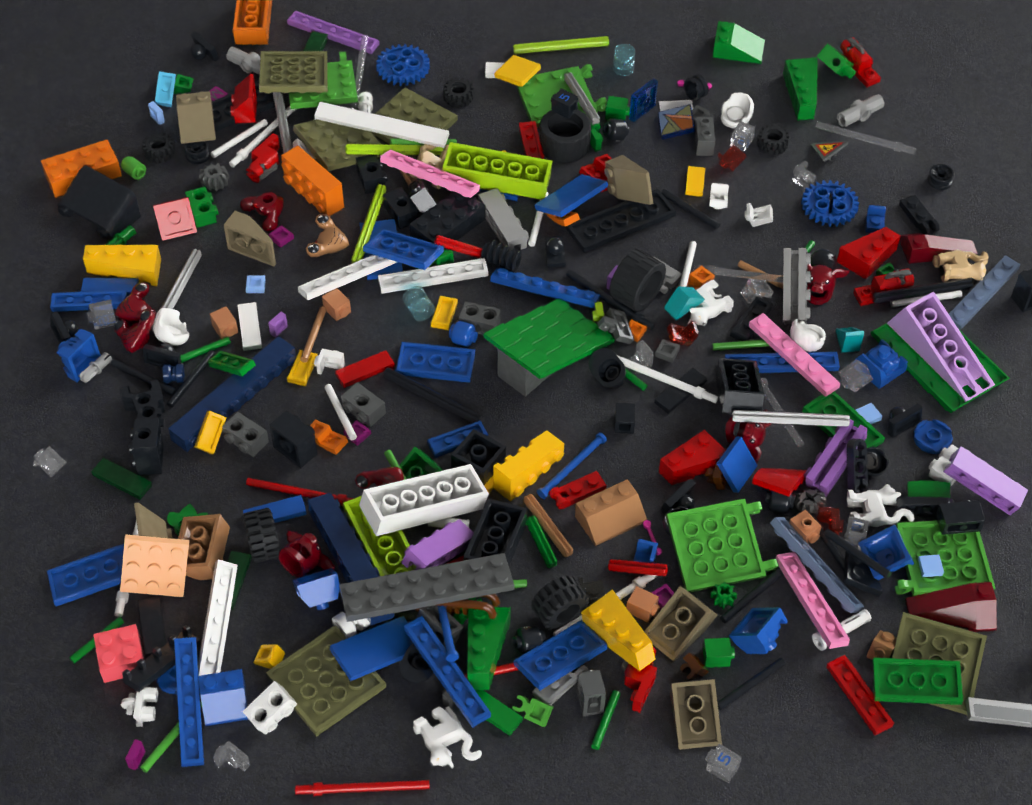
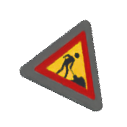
M848 141L812 143L811 147L822 161H831V157H836L837 152L848 145Z

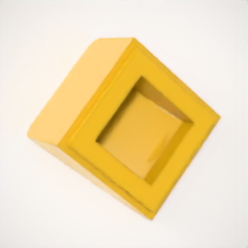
M277 644L261 645L253 663L271 669L282 662L285 652Z

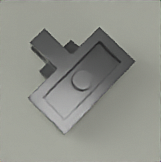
M610 308L606 312L607 317L603 316L597 322L598 328L603 331L609 330L618 342L631 344L634 338L625 312Z

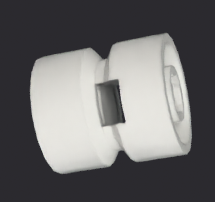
M344 612L332 618L333 625H336L346 638L356 635L357 630L363 631L370 626L367 618L347 622Z

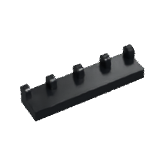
M185 625L182 627V633L177 637L170 636L168 638L169 643L161 649L159 647L154 648L153 654L146 660L139 659L134 669L123 671L124 683L140 692L175 665L174 639L196 637L191 634L190 627ZM196 637L197 648L201 646V639Z

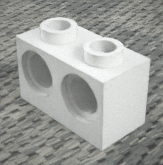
M274 681L242 712L257 730L267 734L272 732L284 717L289 716L293 712L297 703L283 686ZM282 698L281 704L277 706V701ZM266 713L265 719L261 721V716Z

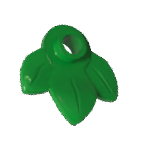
M188 504L180 513L169 512L167 521L179 537L183 517L208 515V513L197 514L195 508Z

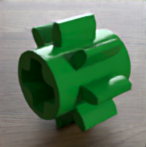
M725 582L719 586L715 584L714 591H711V598L715 599L714 605H718L722 609L727 606L732 607L734 600L737 598V593L733 592L734 586H730Z

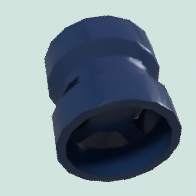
M170 364L163 365L164 383H171L172 381L177 383L184 382L185 371L183 364H177L176 366H171Z

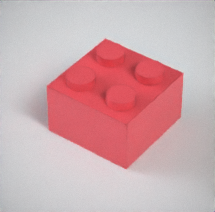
M136 624L94 634L99 671L104 683L122 679L123 671L126 669L131 671L137 666L139 659L144 660L141 639Z

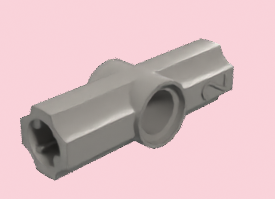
M231 47L228 50L227 60L240 65L246 73L253 71L260 75V56L257 53L250 52L248 54L235 47Z
M878 94L864 101L859 99L854 101L850 108L837 114L839 125L844 127L858 120L862 122L867 120L871 113L884 107L883 97Z

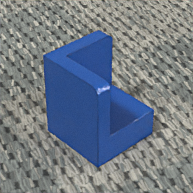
M638 539L633 561L655 563L658 543Z

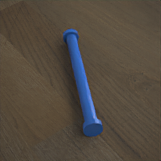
M599 432L595 436L596 438L543 488L540 487L537 490L539 497L546 499L551 489L558 485L600 444H604L607 441L605 435Z
M437 606L447 651L445 657L448 662H454L459 658V655L455 651L446 606Z

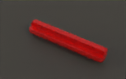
M440 235L436 236L434 244L441 245L446 249L481 259L483 248Z
M610 559L608 563L609 571L656 576H666L668 572L666 564Z

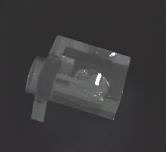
M803 161L800 165L798 164L793 170V182L805 189L809 188L810 184L814 185L816 178L815 174L807 170V161Z
M750 278L741 290L742 296L750 304L756 296L770 298L774 293L766 281Z
M644 341L637 343L635 356L628 360L651 368L654 353Z
M49 446L45 450L40 449L34 455L33 465L35 467L39 465L50 477H53L67 462Z
M230 741L224 746L221 745L213 756L215 764L219 768L226 761L235 769L239 767L244 772L250 766L248 756Z

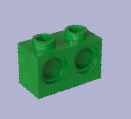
M206 187L186 191L185 195L189 198L196 228L217 223L216 215L219 214L216 204L212 205L214 201L211 192L208 193Z

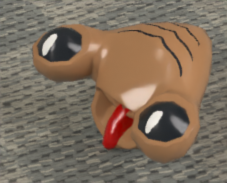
M319 214L316 217L315 222L324 231L319 234L315 242L307 245V255L319 257L325 254L337 253L349 246L348 238L334 224L329 215Z

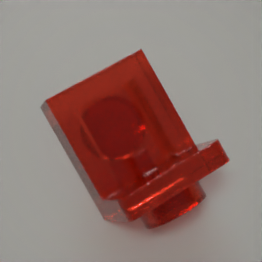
M734 144L724 155L721 153L717 155L720 160L719 164L724 169L729 168L732 172L747 157Z
M691 321L687 327L672 323L667 327L670 342L690 346L699 335L695 321Z
M820 507L817 514L819 522H828L829 529L839 535V532H843V520H840V510L832 507Z

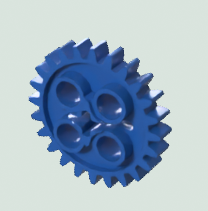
M398 44L396 48L392 45L391 50L386 48V52L381 51V55H378V60H376L377 72L379 76H382V80L387 79V83L393 81V85L399 83L402 86L405 83L408 86L409 82L415 84V80L420 82L421 78H425V74H428L430 69L427 53L424 54V50L419 51V47L413 48V45L407 47L404 44L401 47Z
M822 180V184L816 181L815 186L810 184V187L806 188L805 192H803L802 210H805V215H810V220L815 218V223L821 221L822 226L828 223L829 227L834 223L838 227L839 223L845 225V221L850 223L851 218H855L859 208L858 196H855V191L850 192L851 187L844 188L845 184L838 185V181L835 184L831 180H829V183ZM830 193H831V204H830L831 214L829 213V203H830L829 195H830Z

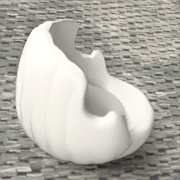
M742 92L731 94L730 98L722 105V123L730 128L745 126L753 114L754 103L752 98Z
M161 308L157 312L153 331L159 341L169 343L172 346H178L188 340L189 332L186 329V323L184 322L183 324L179 320V311Z
M795 319L790 328V338L806 352H815L821 349L826 338L825 331L817 325L805 324L803 320L797 323L798 319Z

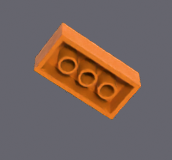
M272 0L236 1L233 25L235 45H268Z
M108 139L41 160L45 177L55 198L64 195L83 166H88L110 179L122 176L119 162Z
M297 145L281 155L284 181L288 185L290 184L298 194L303 195L308 203H312L318 212L331 216L344 208L342 183Z

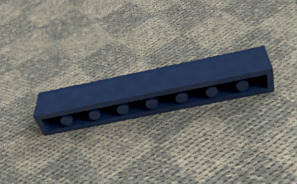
M278 336L252 358L256 365L244 376L231 375L169 427L171 440L186 452L194 448L206 412L212 411L226 417L227 420L231 414L238 411L244 403L251 400L258 391L265 388L271 380L278 377L285 368L295 362V347Z
M331 492L308 499L309 514L347 583L380 577L377 567L372 566L369 553L364 552L362 541L356 538L354 527L348 524L346 513H342L338 499H334ZM394 613L367 619L370 625H374L394 618Z

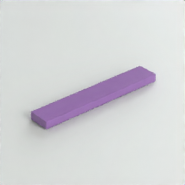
M294 11L287 20L288 25L310 33L313 31L328 34V39L369 54H372L379 46V40L298 11Z

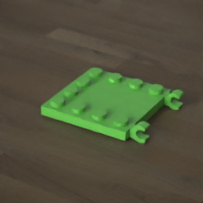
M346 51L339 52L340 61L327 63L328 92H289L291 109L318 107L320 102L332 105L358 102L352 60L347 61Z
M591 64L583 66L582 69L576 66L536 74L523 87L516 85L529 120L535 121L537 128L540 127V121L544 114L551 110V97L553 94L557 93L561 88L572 93L564 80V74L569 72L573 74L596 112L606 111V98H600L594 103L584 78L592 77L591 71L593 68ZM578 102V110L585 113Z
M745 499L668 513L666 515L684 588L687 591L695 592L714 588L715 584L719 586L723 582L730 585L764 578L766 572L775 571L779 567L777 559L762 561L749 515L760 513V510H762L760 501L746 504Z
M937 521L902 522L896 524L905 547L915 563L914 565L908 564L905 566L908 580H897L898 586H895L897 595L906 594L911 591L912 595L916 596L980 582H992L993 589H995L980 532L941 535ZM939 555L944 570L943 576L922 577L918 557Z

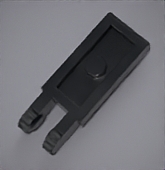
M916 195L900 200V207L923 234H930V228L934 232L940 230L937 220L931 216Z

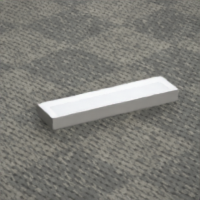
M971 697L965 700L968 720L1032 727L1031 704Z

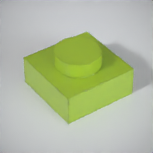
M602 302L595 303V310L592 311L593 322H599L604 316Z

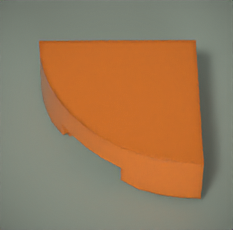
M631 319L629 326L634 341L638 343L647 331V326Z

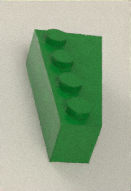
M818 57L785 60L783 77L797 121L814 119Z
M494 607L497 613L495 619H490L488 613L484 610L468 608L467 680L474 690L490 689L497 661L500 658L501 649L506 639V633L510 627L511 607Z

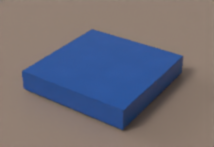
M735 437L717 462L731 490L739 493L758 466L742 437Z

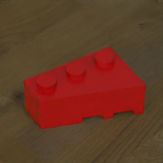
M887 227L879 229L841 246L837 262L866 280L897 250L901 235Z
M704 429L661 458L659 473L671 485L694 479L695 476L704 474L707 468L715 469L716 462H718L726 449Z

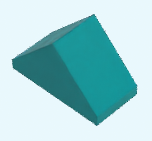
M678 286L664 309L675 320H678L688 313L690 308H695L705 301V298L693 287Z
M855 327L836 329L842 353L860 351L864 337L863 330Z

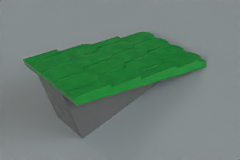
M556 299L543 307L540 306L523 316H518L484 333V338L498 348V377L525 397L554 372L615 342V338L608 331L599 329L595 322L585 318L581 312L571 308L567 302L561 299Z

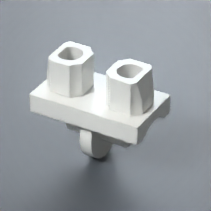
M145 687L142 691L137 692L136 699L135 693H129L128 698L122 699L121 706L127 709V715L133 714V718L136 720V727H143V722L155 721L156 709L155 707L146 706V702L158 701L159 693L157 688Z

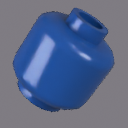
M457 321L451 325L449 337L452 343L469 347L472 343L476 342L478 332H476L473 324Z

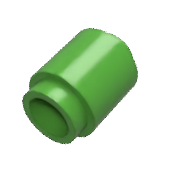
M125 157L121 162L122 170L133 179L139 180L144 177L146 166L134 157Z

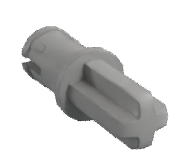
M103 352L95 361H91L89 366L79 374L80 380L87 383L96 374H100L102 369L111 363V356L104 360L109 354Z

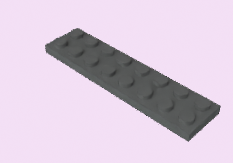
M505 553L343 583L339 584L346 620L350 622L514 590V581Z

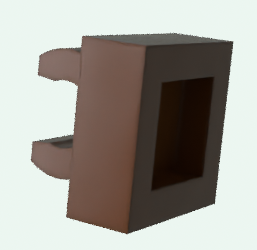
M716 462L715 469L707 468L705 476H709L707 482L714 483L717 490H724L727 481Z
M690 652L684 657L687 663L680 667V670L683 672L689 668L691 669V673L687 676L689 680L695 679L697 674L704 677L709 672L700 659Z

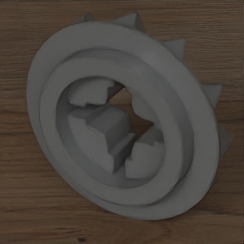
M811 488L807 491L802 489L801 493H796L794 500L795 507L799 511L806 510L808 513L821 511L827 502L824 492H819L818 489L812 490Z

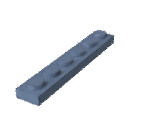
M1005 255L985 278L949 313L959 330L1019 270L1021 264Z
M775 517L770 522L774 527V532L784 538L788 548L801 557L800 561L814 572L813 575L818 581L826 585L829 594L841 602L840 605L846 612L857 613L864 608V605L784 517Z

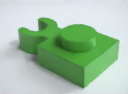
M518 695L517 698L522 700L523 705L520 708L513 706V710L516 712H526L525 719L546 727L553 706L536 698H532L529 703L527 697Z

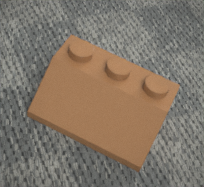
M628 479L576 503L575 517L595 546L635 528L647 520L639 495Z
M221 514L183 517L178 539L189 540L186 576L197 580L213 579L215 562L218 559L223 560L230 529Z

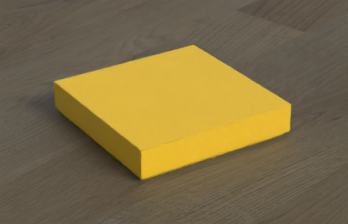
M513 55L495 72V78L523 87L541 69V65Z

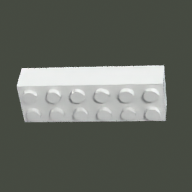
M469 464L365 489L359 506L375 535L379 536L481 510L484 508L489 493L472 465Z

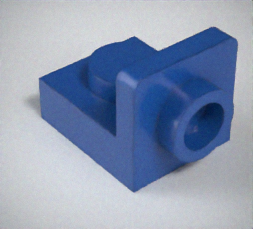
M868 206L866 233H873L885 227V206Z

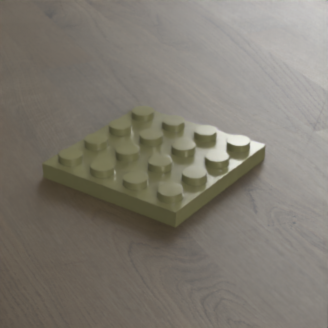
M261 51L259 92H328L327 51Z
M406 87L375 113L443 130H448L458 120V115ZM371 132L374 136L380 138L381 140L389 144L391 138L401 139L397 137ZM410 155V156H412V157H414V158H417L419 155Z
M322 120L303 122L293 127L296 135L327 171L355 165V158L366 156L347 155L345 153L346 144H381L370 131Z
M903 612L892 658L960 661L963 692L962 705H931L967 715L965 700L968 697L974 698L987 636Z
M336 625L266 672L267 677L272 683L276 681L283 686L296 701L297 705L294 707V710L316 737L386 688V683L376 671L353 681L349 680L330 651V645L347 639Z

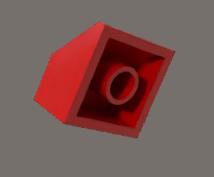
M254 74L248 75L235 87V94H232V104L234 106H231V116H234L235 123H256L257 95Z

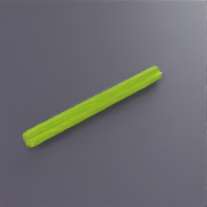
M603 36L514 44L513 52L514 54L602 47L609 45V38Z
M346 144L345 153L347 155H383L387 151L393 150L403 155H419L422 145ZM435 147L433 150L427 151L434 155H440L444 148Z
M377 185L351 258V263L363 259L365 254L363 246L369 241L383 202V194L386 193L385 185Z

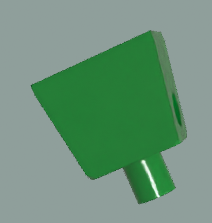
M828 43L817 55L822 62L842 77L846 76L851 79L856 73L852 68L854 64L838 49Z

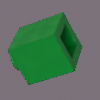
M609 96L605 119L626 120V116H630L631 106H628L629 99Z
M730 638L704 639L702 648L704 666L706 668L730 667L731 659L735 658L734 646L730 645Z

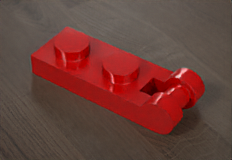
M594 471L564 486L551 489L549 495L552 499H555L558 509L562 510L605 490L607 485L599 473Z

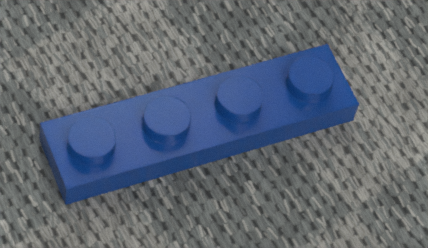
M126 290L52 293L50 308L52 312L117 309L118 305L127 297Z

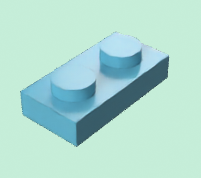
M159 71L155 97L157 105L172 106L176 74Z

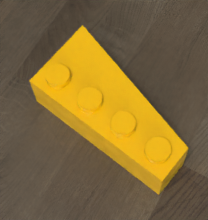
M85 245L83 261L87 273L105 277L138 278L139 283L148 282L152 286L158 285L161 264L158 245Z
M546 430L531 440L527 448L522 446L518 449L515 456L509 455L504 459L505 462L503 464L497 463L493 466V488L510 502L515 497L521 496L525 488L533 485L542 473H546L550 469L552 464L562 459L564 456V443Z
M613 589L581 612L583 622L607 643V647L638 671H641L655 660L652 641Z

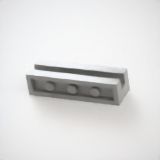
M498 188L478 194V200L485 204V218L500 243H503V247L508 245L509 252L516 245L519 246L520 250L527 248L528 232L523 230L519 218L515 217L512 207L506 203L504 194H501Z
M784 248V324H792L795 319H798L797 323L803 320L807 324V318H810V307H807V300L811 299L810 289H807V282H811V272L807 271V265L811 264V254L807 252L806 248H799V250Z

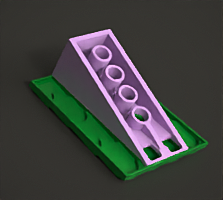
M934 292L908 305L889 322L870 333L878 343L883 339L898 353V357H904L908 361L906 371H909L927 393H930L950 413L1010 379L957 328Z

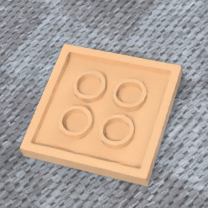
M125 534L120 592L183 597L189 540Z

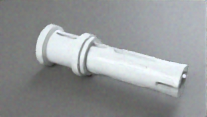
M362 92L358 95L359 111L371 113L373 110V97L369 92Z
M863 609L840 624L847 634L861 625L870 622L871 615L866 609ZM818 632L814 633L812 639L815 646L821 651L825 650L827 645Z

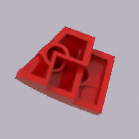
M761 468L754 475L752 484L790 497L793 490L796 491L798 486L803 484L806 479L804 476L807 470Z

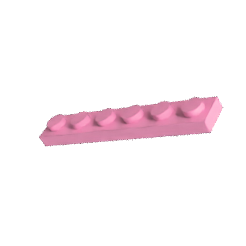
M389 150L381 155L380 162L387 164V166L412 174L419 179L427 180L434 185L442 186L449 191L457 192L464 197L471 198L479 192V184L393 150Z
M764 313L749 321V327L825 397L840 387L839 381Z
M789 552L776 555L780 570L828 648L847 646L850 641L848 635L797 554Z

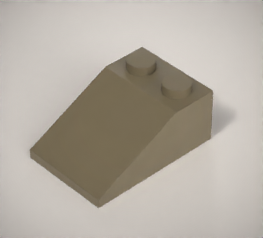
M210 91L176 95L181 144L216 140Z
M624 155L605 161L606 169L604 171L608 180L607 189L610 194L622 200L649 205L653 204L650 176L647 170Z
M234 211L224 224L228 249L275 267L276 261L272 239L251 216Z
M134 503L139 536L173 539L171 528L167 529L166 522L140 503Z
M680 586L644 632L655 647L672 661H675L707 630L717 617V614Z
M715 679L669 684L678 749L722 745Z

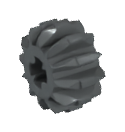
M211 163L210 166L205 165L204 169L200 170L199 181L202 187H206L209 192L212 190L217 192L218 189L224 190V186L228 185L229 174L226 168L220 166L219 163L216 165Z

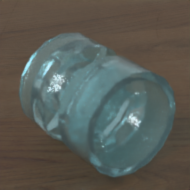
M620 44L615 47L613 71L616 74L627 76L634 71L635 49L633 46Z
M422 287L410 288L403 295V302L416 321H424L433 315L435 306Z

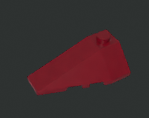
M918 233L900 236V243L908 264L933 261L934 256L955 250L972 252L978 255L975 245L971 240Z
M992 582L969 583L905 599L908 614L947 623L954 627H965L969 631L974 632L996 631L997 603Z

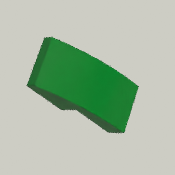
M591 123L590 144L595 152L600 151L602 148L603 137L599 133L600 123L595 125Z
M908 481V497L951 498L950 482Z

